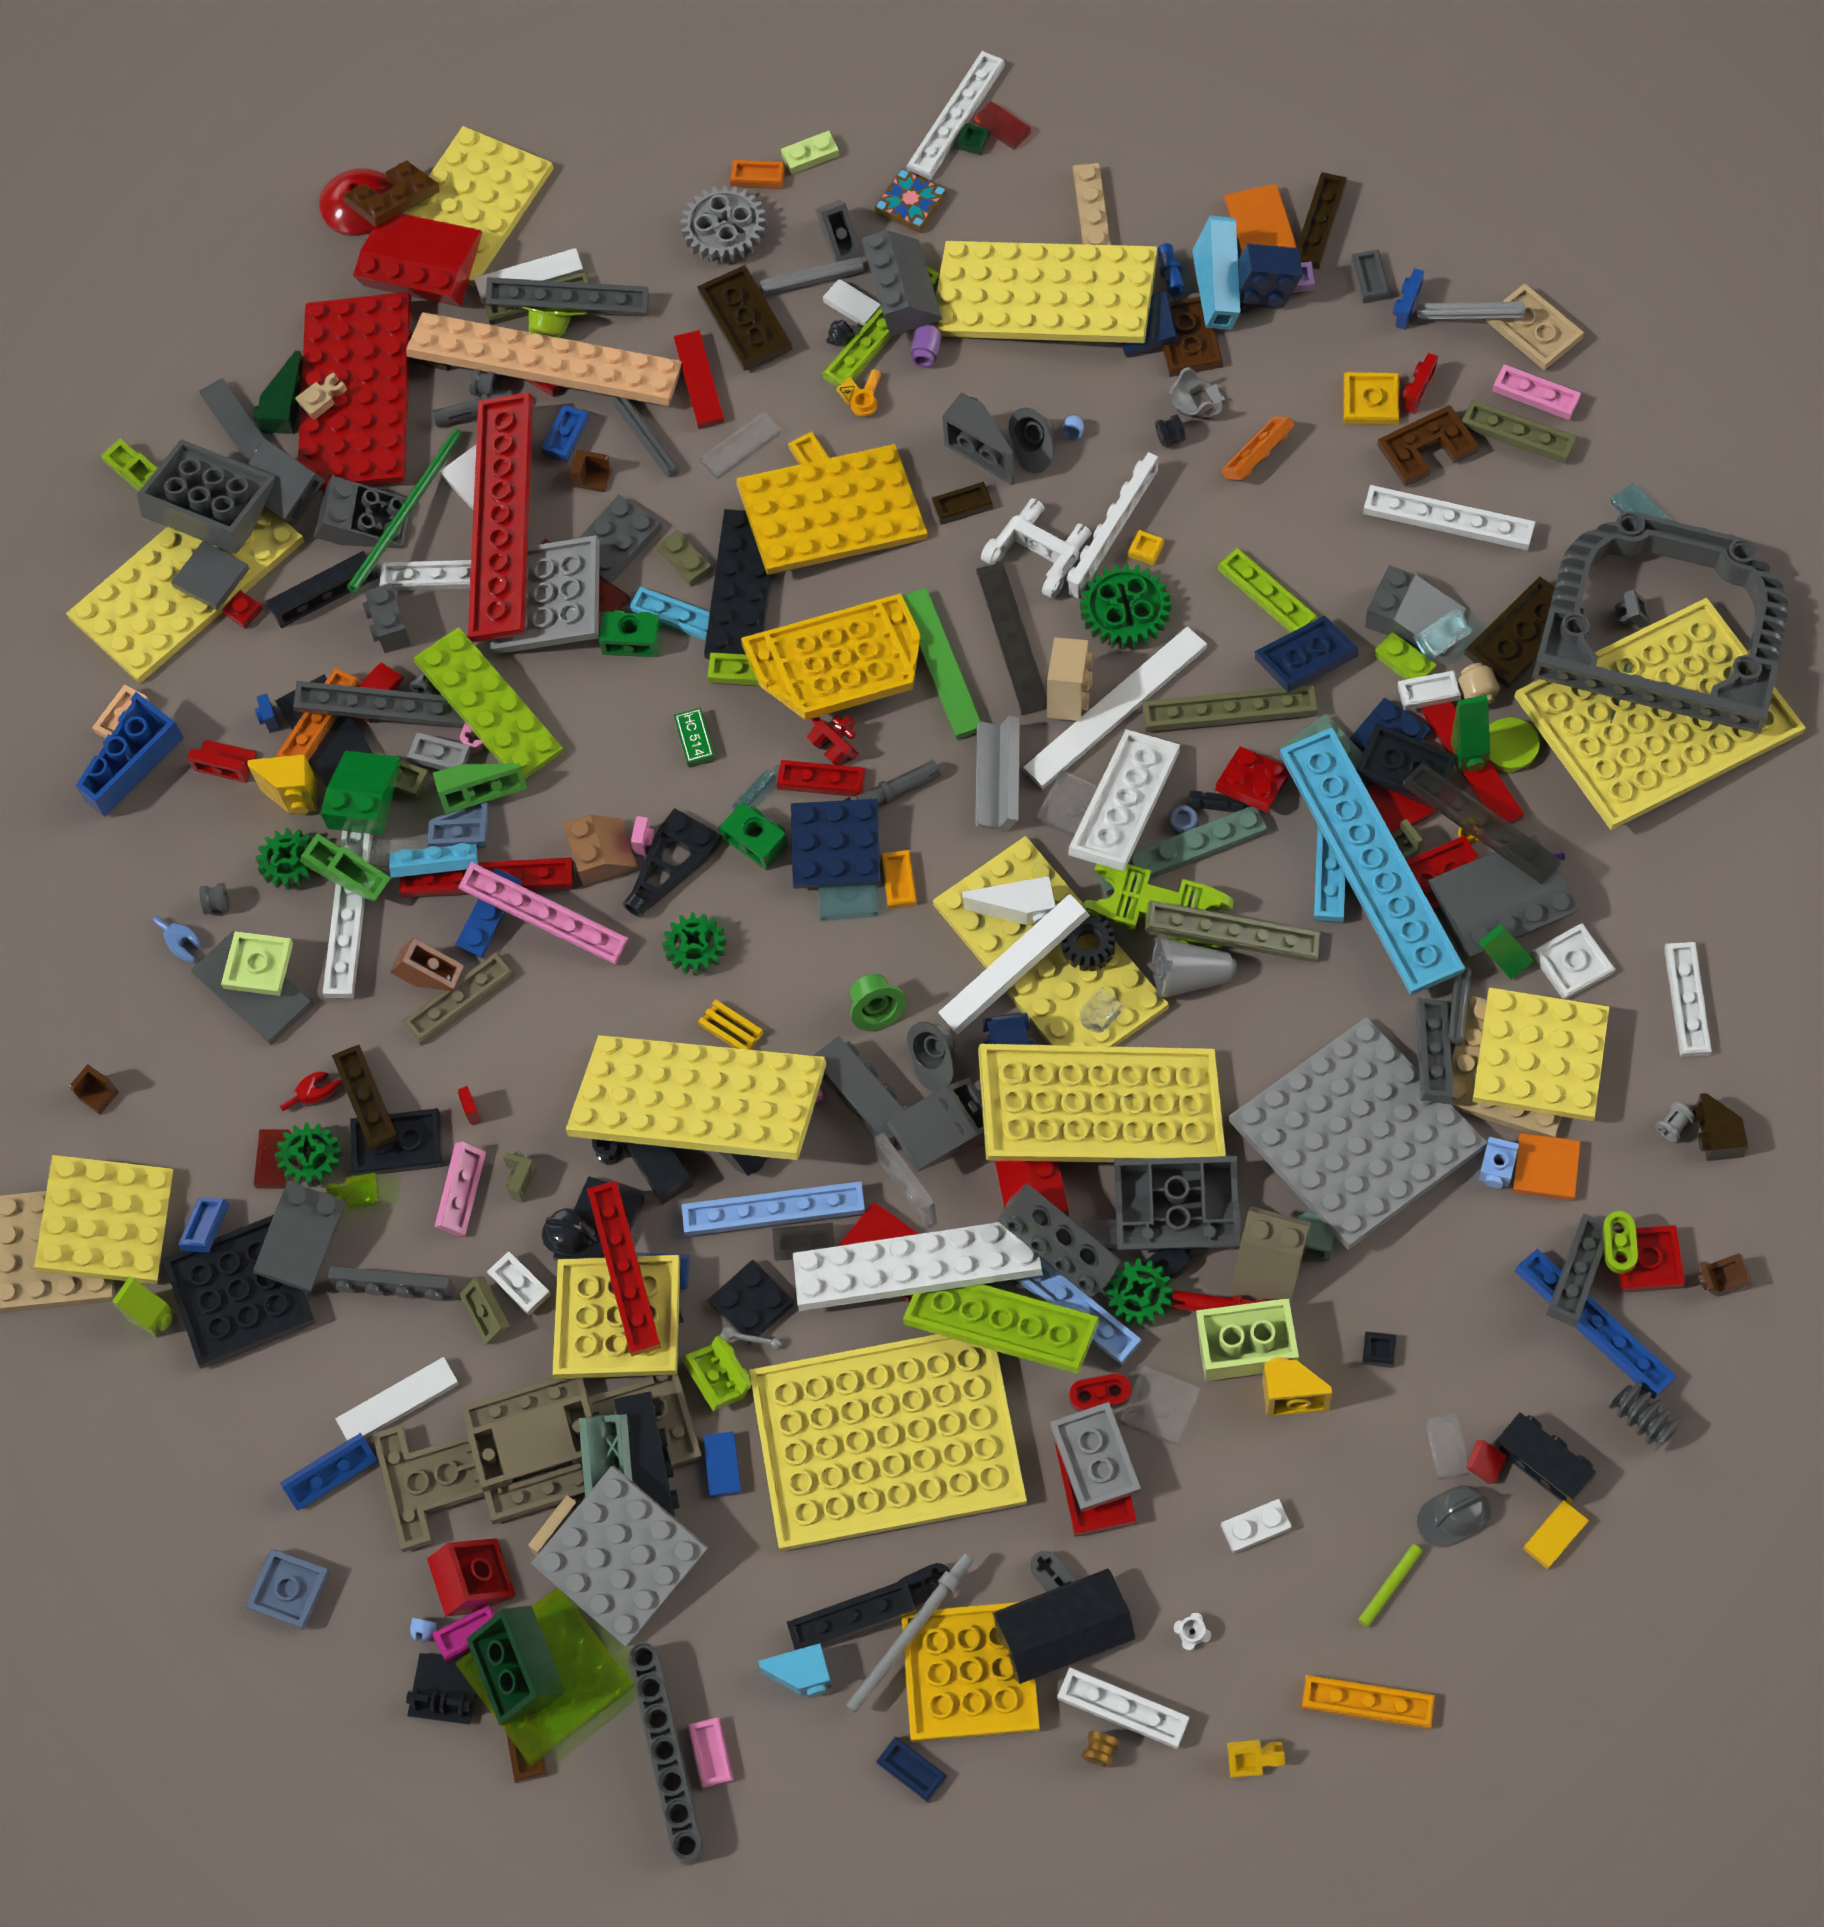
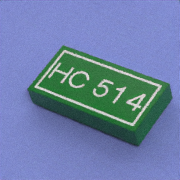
M701 707L674 714L688 767L716 760Z

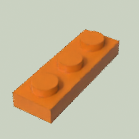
M1272 417L1220 470L1224 478L1243 480L1250 476L1252 469L1270 455V450L1287 438L1288 432L1295 426L1290 417Z

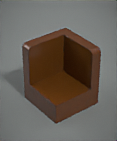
M577 449L569 472L573 487L605 492L612 472L609 456Z
M88 1064L69 1085L76 1098L99 1115L119 1093L107 1077Z

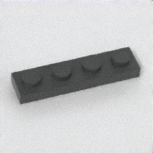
M1418 997L1415 1011L1421 1101L1451 1104L1454 1094L1450 1039L1448 1038L1447 1001Z
M1583 1213L1546 1312L1547 1316L1572 1327H1575L1579 1322L1604 1251L1603 1221Z
M330 1266L328 1279L333 1287L338 1291L352 1293L356 1289L365 1290L366 1293L371 1295H383L384 1292L395 1293L396 1296L402 1298L422 1295L429 1300L441 1301L443 1298H452L454 1291L450 1278L442 1276Z

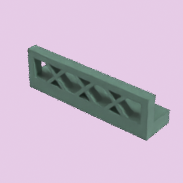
M627 1414L579 1418L585 1497L610 1467L615 1466L614 1458L616 1455L619 1458V1470L632 1481ZM611 1422H616V1438L612 1434Z

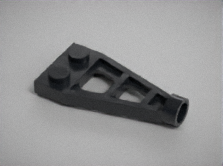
M674 808L657 830L634 888L623 902L625 909L634 916L641 918L647 909L649 910L709 859L721 843L722 835ZM672 842L690 852L689 857L678 866H672L662 860L666 846ZM656 867L670 875L659 888H655L647 883L650 874Z

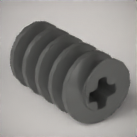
M1641 1383L1632 1387L1627 1385L1613 1399L1609 1408L1614 1409L1620 1406L1617 1416L1620 1418L1630 1415L1627 1420L1628 1426L1631 1427L1639 1423L1636 1433L1643 1435L1649 1432L1646 1443L1652 1444L1658 1441L1655 1451H1657L1676 1432L1680 1419L1676 1418L1669 1422L1667 1419L1671 1410L1667 1409L1660 1413L1658 1411L1661 1404L1660 1400L1650 1404L1649 1399L1652 1394L1650 1391L1643 1395L1639 1394L1642 1387Z

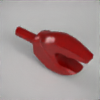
M322 1071L312 1073L298 1083L294 1089L297 1095L279 1106L282 1111H285L300 1101L303 1106L321 1103L335 1094L343 1082L341 1079H337L330 1084H326L323 1088H316L319 1083L329 1076V1073Z

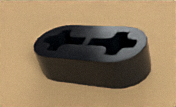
M934 1563L901 1578L899 1581L906 1579L911 1589L922 1586V1588L914 1592L915 1597L913 1599L915 1605L918 1606L925 1603L938 1587L936 1582L925 1585V1583L933 1579L932 1574L938 1572L941 1576L945 1571L949 1572L950 1570L944 1564Z

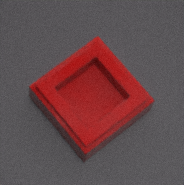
M468 1086L458 1089L457 1093L469 1123L472 1126L481 1123L479 1112Z
M1477 1440L1465 1468L1488 1484H1495L1507 1456L1486 1441Z

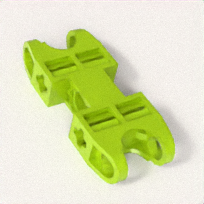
M1096 863L1094 873L1104 877L1105 881L1112 885L1114 893L1106 899H1099L1098 901L1086 900L1083 908L1087 913H1091L1094 918L1097 915L1102 916V922L1107 920L1112 926L1135 932L1138 918L1146 920L1147 903L1150 900L1187 907L1190 895L1194 893L1190 908L1218 912L1219 909L1232 910L1234 900L1210 886L1182 879L1179 892L1149 885L1151 870L1127 864L1125 871H1121ZM1136 877L1137 880H1136V883H1135V887H1134L1133 892H1131V888H1132V885H1133V881H1134V878ZM1127 903H1130L1126 918H1124ZM1169 935L1166 937V939L1209 949H1219L1223 946Z

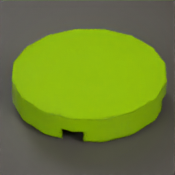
M1507 717L1498 719L1489 725V761L1494 768L1499 771L1513 773L1523 768L1526 769L1533 764L1538 756L1540 741L1538 733L1531 724L1519 718Z

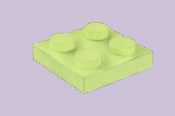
M235 931L221 982L222 987L229 990L280 996L293 947L291 938Z

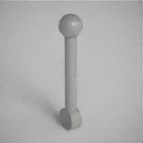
M729 1327L724 1328L721 1332V1338L725 1341H730L734 1338L771 1345L773 1349L782 1347V1340L778 1337L767 1339L735 1333Z

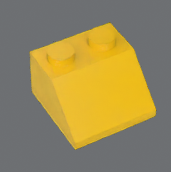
M305 755L248 760V767L261 792L286 812L303 815L309 811H317V780Z
M1276 1357L1264 1363L1262 1384L1267 1417L1329 1411L1332 1387L1300 1362L1288 1360L1287 1357Z

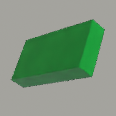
M1501 923L1478 942L1511 980L1534 962L1532 957Z

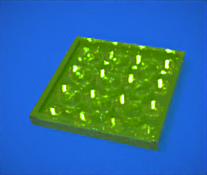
M558 1587L532 1605V1609L565 1693L547 1707L508 1724L501 1725L530 1766L634 1688L631 1680L568 1597ZM470 1652L455 1664L497 1720L473 1655Z

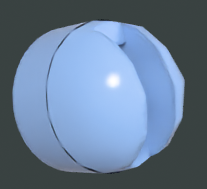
M1076 415L1065 418L1061 427L1062 435L1071 440L1079 439L1084 430L1083 420Z
M412 1618L410 1626L412 1638L418 1641L422 1633V1642L429 1641L433 1637L432 1633L435 1632L437 1623Z

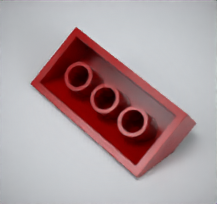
M995 1161L1004 1208L1010 1198L1027 1183L1069 1217V1209L1058 1161Z

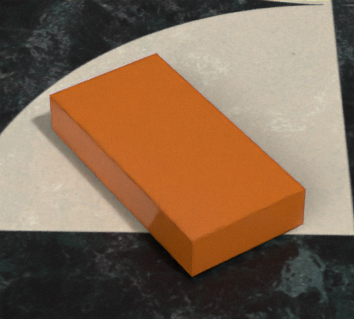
M733 160L730 185L731 187L783 189L786 169L785 162Z

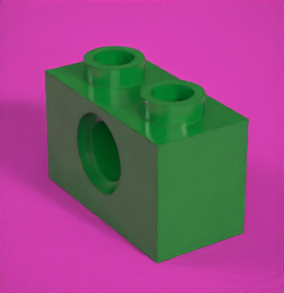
M620 610L603 612L599 637L602 655L658 657L661 624L658 614L646 611L625 613ZM628 631H635L634 633L626 634Z
M742 802L719 826L724 841L765 870L788 847L786 830L775 821L769 822L764 818L759 809L754 806L749 808ZM756 831L762 832L757 837L749 836L751 833Z

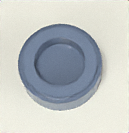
M1178 806L1170 813L1169 826L1177 835L1197 828L1198 814L1189 806Z

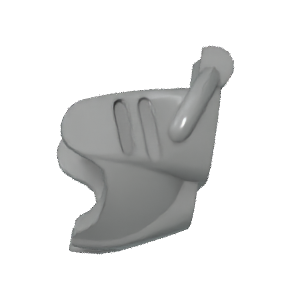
M1191 367L1181 370L1179 378L1168 393L1176 411L1188 417L1197 416L1203 419L1217 416L1222 410V405L1226 403L1225 397L1221 396L1218 385H1211L1201 380ZM1205 390L1211 402H1203L1197 408L1191 395Z

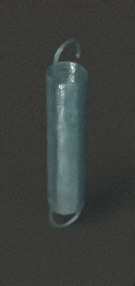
M779 765L774 766L771 770H765L732 805L733 809L741 802L749 806L776 778L771 771L778 767L775 770L776 772L779 769Z

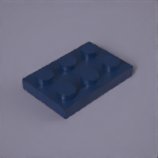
M1325 615L1255 651V660L1288 693L1358 657V648Z

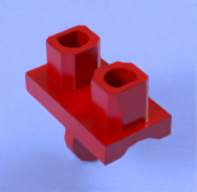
M837 715L834 716L831 720L835 725L834 729L819 716L811 720L815 726L806 738L818 749L830 739L834 744L824 755L834 765H840L848 757L854 760L860 754L843 738L847 736L852 740L856 737V733L852 730L855 721L851 717L847 716L841 720Z

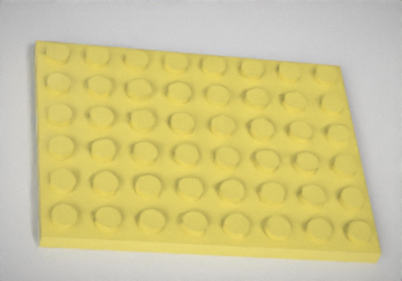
M1704 598L1594 653L1598 656L1597 667L1629 675H1639L1646 679L1667 682L1674 686L1710 694L1713 685L1723 682L1728 678L1735 659L1741 655H1747L1748 651L1711 602ZM1625 664H1630L1633 667L1631 673L1623 671ZM1541 679L1517 690L1514 695L1515 699L1610 830L1802 735L1806 729L1775 687H1773L1768 716L1761 734L1621 699L1617 706L1615 705L1616 698ZM1613 710H1615L1616 713L1614 715L1612 723H1610Z
M935 1334L749 1370L779 1551L1027 1505L997 1351Z

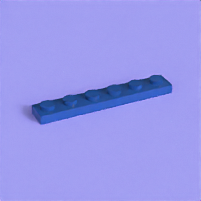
M1537 1248L1517 1266L1515 1272L1550 1304L1562 1270ZM1589 1295L1587 1296L1579 1322L1575 1328L1636 1384L1641 1383V1388L1646 1393L1650 1391L1652 1393L1651 1398L1654 1400L1677 1376Z

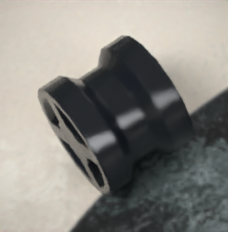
M1177 414L1172 415L1166 421L1162 419L1155 421L1156 432L1163 447L1169 446L1173 441H1185L1184 428Z

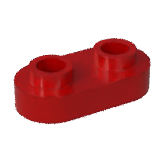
M1117 1373L1082 1379L1071 1386L1069 1391L1070 1403L1079 1412L1109 1402L1111 1408L1119 1407L1129 1400L1131 1385L1125 1376ZM1118 1388L1121 1390V1394L1113 1396L1110 1394V1390ZM1082 1394H1088L1091 1399L1087 1402H1082L1079 1397Z

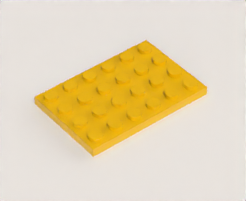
M895 444L737 478L736 485L767 575L927 540L928 533Z

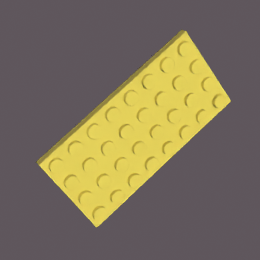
M946 241L936 292V300L942 320L931 323V326H934L941 333L942 337L1145 343L1158 257L1157 246Z
M264 505L251 536L237 554L214 546L247 563L250 568L217 611L172 586L171 581L202 543V540L166 527L66 614L77 627L141 684L223 613L222 609L240 590L246 593L305 541L303 536L283 518Z
M1026 836L933 900L934 907L986 969L1035 924L1025 925L964 910L962 892L1049 876L1055 906L1069 894L1082 907L1084 906L1083 902ZM1084 934L1077 940L1078 947L1084 951H1093L1100 944L1098 937L1093 934ZM1061 941L1006 991V994L1021 1012H1027L1030 1023L1049 1045L1116 1047L1169 1009L1168 1002L1163 997H1158L1156 988L1116 941L1114 955H1111V961L1109 963L1105 961V967L1101 969L1098 965L1095 966V971H1090V967H1086L1085 971H1081L1080 965H1077L1076 968L1072 967L1071 961L1067 962L1065 959Z
M598 1035L565 1130L568 1137L798 1160L827 1065L825 1057Z
M980 1044L978 1048L986 1160L1114 1162V1160L1226 1156L1215 1049Z

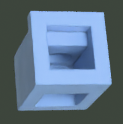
M1489 1137L1479 1181H1483L1487 1186L1493 1188H1508L1519 1144ZM1494 1161L1501 1162V1163H1504V1164H1503V1165H1497V1164L1494 1163Z

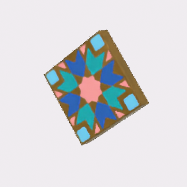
M901 168L874 206L876 213L921 233L947 196V189Z

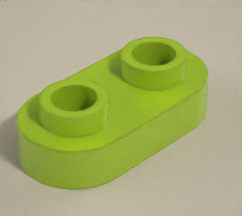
M1623 1211L1612 1212L1606 1217L1603 1224L1605 1262L1613 1272L1624 1274L1630 1272L1635 1267L1638 1259L1636 1227L1634 1219L1628 1213ZM1620 1226L1624 1232L1616 1233L1613 1227ZM1622 1255L1625 1257L1626 1262L1620 1263L1615 1257Z

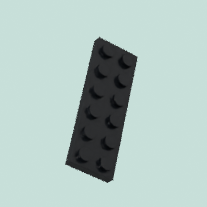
M724 509L704 649L705 659H710V653L746 655L742 647L741 638L765 631L772 574L767 575L745 510Z

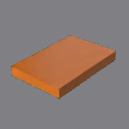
M1277 184L1224 195L1229 217L1236 219L1237 243L1241 254L1247 244L1297 248Z

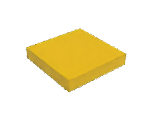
M1344 372L1343 424L1399 425V373Z

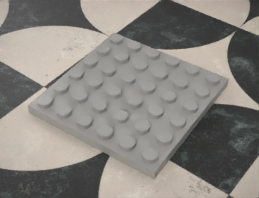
M1367 1017L1229 1115V1122L1312 1212H1316L1347 1250L1354 1247L1483 1151L1487 1146L1486 1140L1451 1104L1421 1101L1419 1071Z

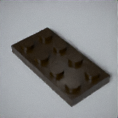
M746 265L697 286L699 295L743 371H747L793 350L792 343Z
M1539 576L1465 649L1464 655L1474 663H1481L1482 666L1491 667L1496 680L1506 688H1509L1536 661L1555 587ZM1580 608V614H1583L1584 609Z

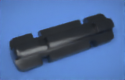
M1195 790L1189 793L1188 805L1190 807L1200 808L1201 805L1204 806V809L1220 811L1232 809V812H1238L1245 808V803L1221 793L1206 792L1205 795L1202 794V791Z

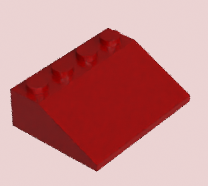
M401 213L377 227L374 226L360 250L353 276L365 287L393 293L409 292L412 297L461 307L483 232L479 229Z

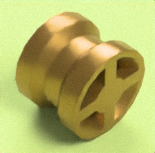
M1089 1731L1087 1737L1089 1741L1088 1748L1083 1750L1081 1758L1098 1766L1112 1768L1114 1762L1112 1758L1113 1751L1118 1749L1120 1741L1100 1732Z

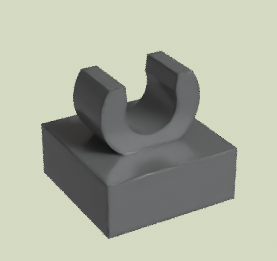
M1634 589L1623 593L1625 602L1617 603L1615 609L1619 613L1627 612L1623 617L1617 619L1622 626H1628L1634 622L1639 628L1650 625L1645 599Z

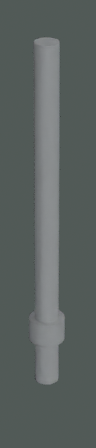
M963 1553L949 1572L945 1571L938 1580L939 1586L848 1701L846 1706L852 1712L856 1713L949 1592L953 1593L960 1585L959 1579L973 1563V1559L967 1554Z

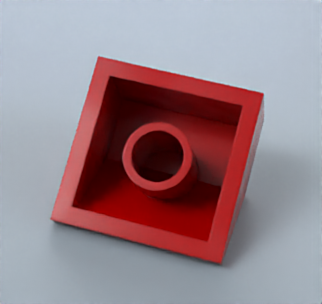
M497 1538L449 1542L427 1558L445 1617L471 1614L488 1604L491 1607L516 1596Z

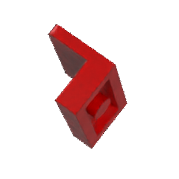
M204 740L200 750L191 748L187 759L196 772L247 783L251 773L248 767V760L256 759L257 754L252 750Z

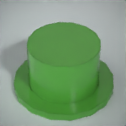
M868 974L854 982L849 992L853 1003L850 1011L851 1020L858 1029L864 1031H877L892 1025L904 1013L907 1004L904 992L898 987L890 985L881 974Z

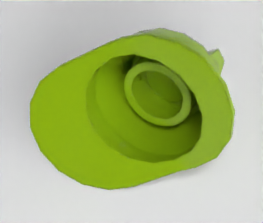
M522 307L523 309H528L530 334H540L560 338L565 333L572 315L586 314V312L540 311Z

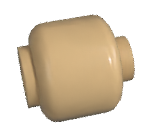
M1475 663L1467 666L1460 672L1461 676L1457 682L1464 699L1487 695L1488 705L1495 701L1494 697L1499 693L1500 686L1491 667Z

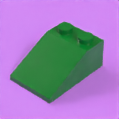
M345 751L326 789L321 810V816L327 829L383 835L401 757Z

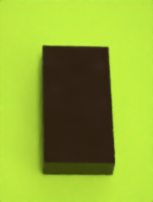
M984 482L932 497V504L940 525L993 509V503Z

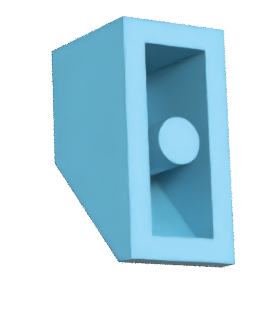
M820 1643L758 1661L763 1675L801 1696L807 1694L810 1698L825 1694L827 1692L826 1689L832 1687Z

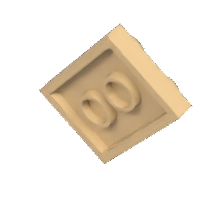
M1524 283L1502 301L1524 302L1525 316L1523 318H1487L1485 321L1545 371L1583 339L1584 332Z

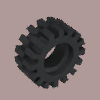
M1088 913L1090 916L1062 940V951L1066 961H1071L1072 967L1076 968L1077 965H1080L1081 971H1085L1086 967H1090V971H1095V966L1098 965L1101 969L1105 967V961L1107 963L1111 961V955H1114L1115 952L1113 927L1110 928V923L1107 920L1102 922V916L1097 915L1096 919H1092V914ZM1084 934H1093L1098 937L1100 944L1093 951H1084L1077 945L1079 937Z

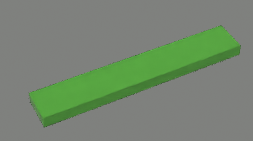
M927 588L902 595L920 632L919 648L956 740L976 734L977 725L981 721Z

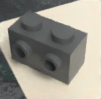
M388 583L364 591L367 602L362 604L367 619L372 618L374 625L369 626L374 642L380 641L384 653L410 646L411 642L392 584Z

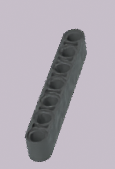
M640 1642L631 1648L629 1663L673 1854L682 1864L694 1865L702 1858L704 1846L662 1662L654 1646L647 1642ZM649 1653L653 1655L649 1665H637L638 1658L642 1654ZM650 1684L660 1686L658 1694L654 1697H646L644 1695L645 1688ZM657 1715H665L667 1717L666 1724L661 1728L651 1727L652 1719ZM672 1746L674 1753L669 1759L662 1760L658 1758L659 1750L662 1747ZM678 1777L681 1779V1785L677 1790L667 1791L665 1789L666 1782L670 1778ZM682 1808L688 1810V1817L684 1822L675 1823L672 1821V1816L676 1810ZM687 1840L694 1841L696 1847L692 1854H680V1846L683 1842Z

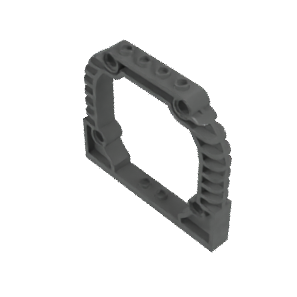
M1631 511L1623 512L1618 516L1616 522L1604 523L1595 530L1583 533L1566 550L1560 565L1532 677L1761 734L1768 716L1779 664L1778 658L1788 614L1787 596L1780 579L1772 574L1769 565L1757 556V548L1750 540L1736 537L1732 534L1711 531L1703 527L1682 524L1674 520L1670 521L1653 517L1649 514ZM1646 551L1715 568L1718 576L1724 581L1744 587L1754 604L1755 622L1748 654L1741 655L1735 659L1728 678L1723 682L1713 685L1710 694L1674 686L1667 682L1646 679L1639 675H1629L1597 667L1598 656L1586 641L1590 630V622L1585 615L1580 614L1587 578L1596 563L1608 555L1632 558Z

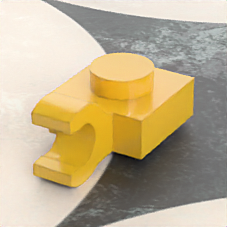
M1260 1740L1227 1743L1230 1778L1263 1775L1262 1766L1278 1767L1285 1765V1753L1282 1742H1271L1261 1748Z

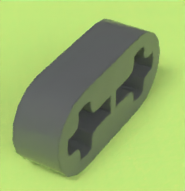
M1040 1551L1031 1559V1573L1046 1592L1058 1588L1059 1585L1056 1583L1058 1580L1063 1585L1076 1581V1578L1051 1552ZM1042 1560L1044 1563L1052 1562L1050 1569L1054 1574L1053 1577L1045 1570L1040 1573L1038 1572L1039 1561Z

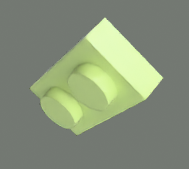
M829 131L781 149V156L791 175L840 156L839 149Z

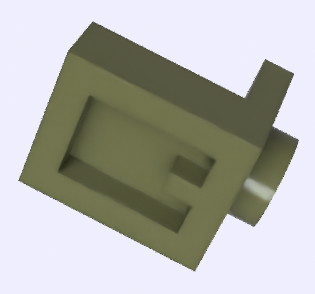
M505 1152L503 1159L506 1166L514 1169L508 1175L506 1182L507 1190L513 1200L523 1203L537 1170L531 1157L521 1152H515L514 1154Z

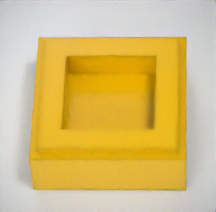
M1138 530L1128 550V557L1154 566L1164 546L1165 539Z

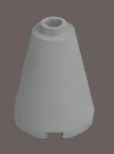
M1166 938L1157 940L1154 946L1152 965H1157V975H1153V984L1157 990L1158 997L1167 998L1229 983L1231 977L1236 975V960L1232 959L1231 955L1227 952Z

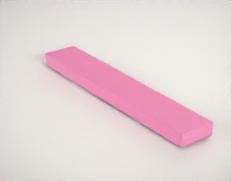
M473 862L470 863L458 887L459 890L614 965L617 964L629 940L627 937Z

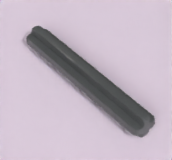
M615 396L613 398L615 407L667 477L677 474L679 471L678 464L630 399Z

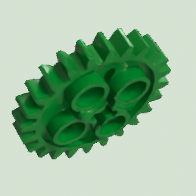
M1125 563L1123 570H1120L1117 564H1114L1113 572L1103 568L1102 577L1094 574V583L1086 582V590L1081 592V620H1085V629H1091L1092 637L1100 635L1101 644L1109 639L1111 640V648H1114L1117 642H1121L1123 649H1126L1127 643L1130 642L1134 648H1137L1139 640L1147 645L1148 636L1157 639V630H1165V622L1170 620V592H1166V583L1159 584V575L1150 578L1149 568L1141 573L1140 565L1138 564L1134 570H1130L1128 563ZM1118 586H1122L1124 589L1126 606L1129 609V617L1133 626H1128L1125 607L1121 603V592ZM1132 590H1140L1141 592H1139V593H1133V592H1131V591H1132ZM1106 595H1111V596H1113V598H1111V599H1106V598H1103V597L1106 596ZM1140 613H1144V614H1147L1148 616L1140 617V616H1137V615L1140 614ZM1118 619L1120 622L1112 623L1110 620Z

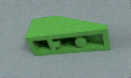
M520 763L460 764L433 773L445 814L528 789Z

